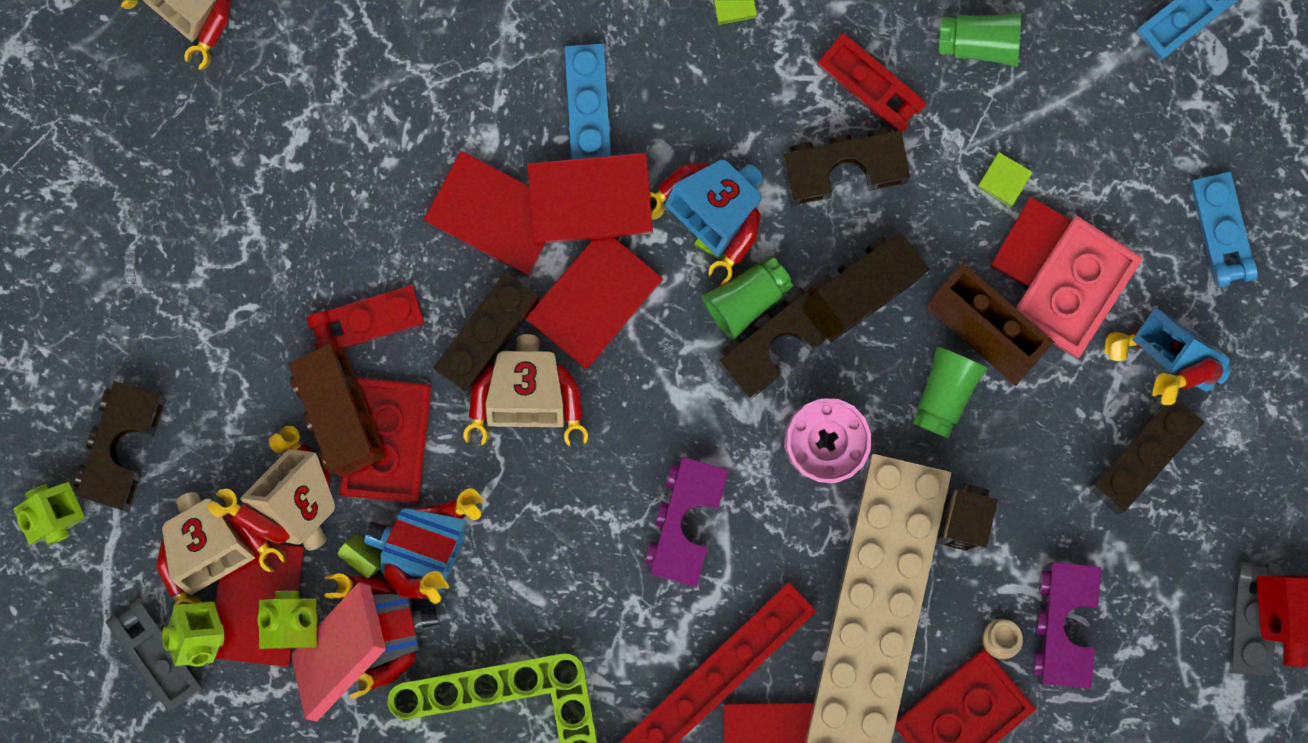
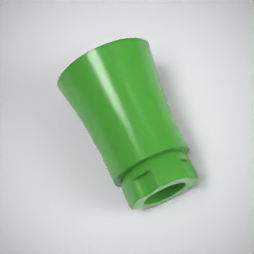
M1021 12L1002 15H957V18L941 17L939 54H955V58L996 62L1018 68Z
M770 256L761 264H754L739 276L703 294L701 297L706 309L720 329L730 339L734 340L762 313L781 300L782 295L789 291L793 284L783 266L774 257Z
M936 346L932 368L917 406L920 410L913 424L949 438L954 426L953 424H958L975 387L988 368L959 354Z

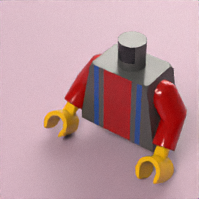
M341 573L326 575L324 578L334 579L338 584L336 593H325V596L330 599L342 598L343 600L358 582L371 586L386 650L356 680L359 685V691L349 695L351 699H356L369 692V690L395 682L415 662V652L421 650L419 633L441 628L436 604L413 609L412 600L401 598L385 579L374 575L370 578H366L363 575L347 577Z

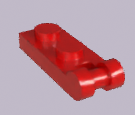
M844 33L839 36L817 62V66L883 120L894 132L901 131L903 134L909 127L907 122L914 114L919 115L927 106L920 96ZM894 95L903 102L896 112L887 105Z
M413 285L328 311L314 313L306 317L309 329H314L317 342L314 343L315 350L329 343L343 348H350L425 325ZM340 322L344 335L332 337L329 325Z

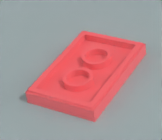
M1075 215L1017 304L1016 309L1054 341V345L1078 359L1136 271L1143 257Z
M358 582L317 626V647L297 648L291 654L305 719L317 722L386 650L370 585Z

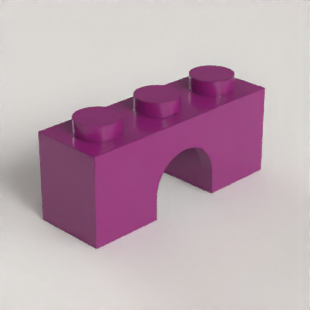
M682 457L680 466L672 464L666 484L667 488L673 489L669 504L661 503L655 526L662 527L659 543L650 542L644 564L652 566L651 576L697 588L707 547L688 541L683 535L681 521L689 510L696 507H705L718 511L728 469Z
M1052 562L1048 564L1047 571L1041 570L1039 594L1045 595L1044 611L1037 612L1035 626L1036 635H1042L1041 651H1034L1032 662V675H1038V684L1092 688L1095 648L1081 647L1073 644L1065 634L1064 622L1068 613L1077 607H1098L1101 567Z

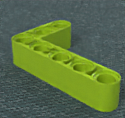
M572 654L552 655L405 682L396 685L388 695L387 705L395 717L413 719L551 693L559 742L573 743L577 740H583L587 743H598L585 668L582 661ZM563 660L572 661L578 669L576 679L569 684L561 683L555 676V668ZM524 667L532 668L538 676L536 686L529 691L521 690L515 682L517 672ZM485 674L493 676L498 684L496 694L490 698L481 697L476 690L477 680ZM444 682L454 684L458 691L456 701L449 706L441 704L436 696L437 688ZM405 689L412 690L418 698L416 708L410 713L401 711L397 705L398 694ZM570 700L579 701L585 709L583 719L576 724L567 722L562 715L564 704Z

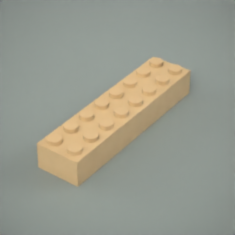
M872 454L870 457L804 743H891L952 472Z

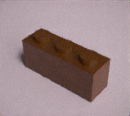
M964 263L941 285L926 306L927 310L1015 386L1028 374L1054 343L1049 336Z
M329 343L288 363L293 375L290 377L291 386L296 395L302 399L306 409L304 421L310 432L316 436L320 447L317 450L319 461L329 473L347 476L386 457L346 348Z

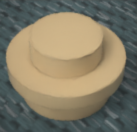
M997 619L987 625L983 632L982 641L984 648L991 656L1004 660L1012 658L1020 651L1023 644V636L1021 630L1014 622L1007 619Z

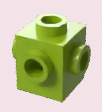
M69 482L48 488L47 484L38 486L26 492L24 495L27 500L13 509L17 517L18 526L25 534L29 545L44 540L48 546L58 543L70 536L68 532L70 528L85 519Z
M275 591V599L259 600L257 619L259 626V649L317 647L318 616L316 613V599H300V591Z
M214 602L178 604L174 606L168 626L164 627L162 631L164 649L170 651L174 666L191 665L198 667L214 662L219 646H222L224 643V628L220 622Z

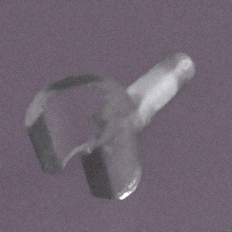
M658 139L648 152V155L656 161L649 174L650 192H652L660 173L670 164L675 156L673 147L663 139Z
M133 249L125 250L124 283L116 290V298L120 304H124V290L127 287L134 289L136 293L135 303H139L143 298V290L136 283L135 250Z

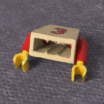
M125 0L120 7L132 9L139 0ZM142 0L191 42L198 38V45L191 46L186 50L184 55L185 61L189 63L193 54L196 51H201L204 59L198 69L203 70L207 68L211 62V54L208 50L210 47H215L228 23L232 0Z
M522 334L516 337L515 351L499 352L495 364L487 366L473 384L469 417L472 418V424L467 426L463 433L466 443H470V433L473 428H478L482 431V446L488 442L490 437V431L487 426L564 427L565 420L568 421V426L563 432L566 444L570 446L568 435L573 429L582 431L583 444H586L588 433L580 425V419L583 418L580 388L567 368L556 364L554 353L539 351L540 340L537 336Z
M285 426L280 430V434L275 433L269 439L271 449L283 455L240 498L244 504L242 506L236 504L237 498L232 490L221 489L216 495L226 502V508L214 501H211L207 508L216 517H222L228 513L235 517L233 520L235 523L254 535L273 543H303L306 550H315L321 547L327 540L320 525L332 514L335 508L330 492V473L322 466L315 452L306 444L300 445L298 443L300 439L298 430L294 426Z
M190 492L181 495L176 501L180 514L165 522L162 527L164 540L160 545L156 569L171 597L175 596L177 600L174 604L175 606L185 604L186 602L189 604L202 603L200 598L192 594L255 559L253 552L256 550L260 554L259 563L261 567L268 572H274V569L267 563V556L271 552L276 553L283 563H286V555L279 548H270L266 543V539L254 535L233 521L235 517L228 513L222 517L212 515L207 505L214 500L210 498L201 501L197 493Z

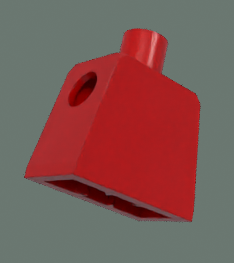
M1257 575L1261 637L1267 641L1284 643V666L1308 667V575Z

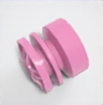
M821 398L802 405L791 416L785 429L784 448L790 463L801 475L817 482L837 483L852 477L864 466L871 451V432L866 418L855 406L840 399ZM820 430H824L826 433H835L837 438L832 441L833 450L829 451L826 447L819 449L816 446V442L820 440L818 434Z

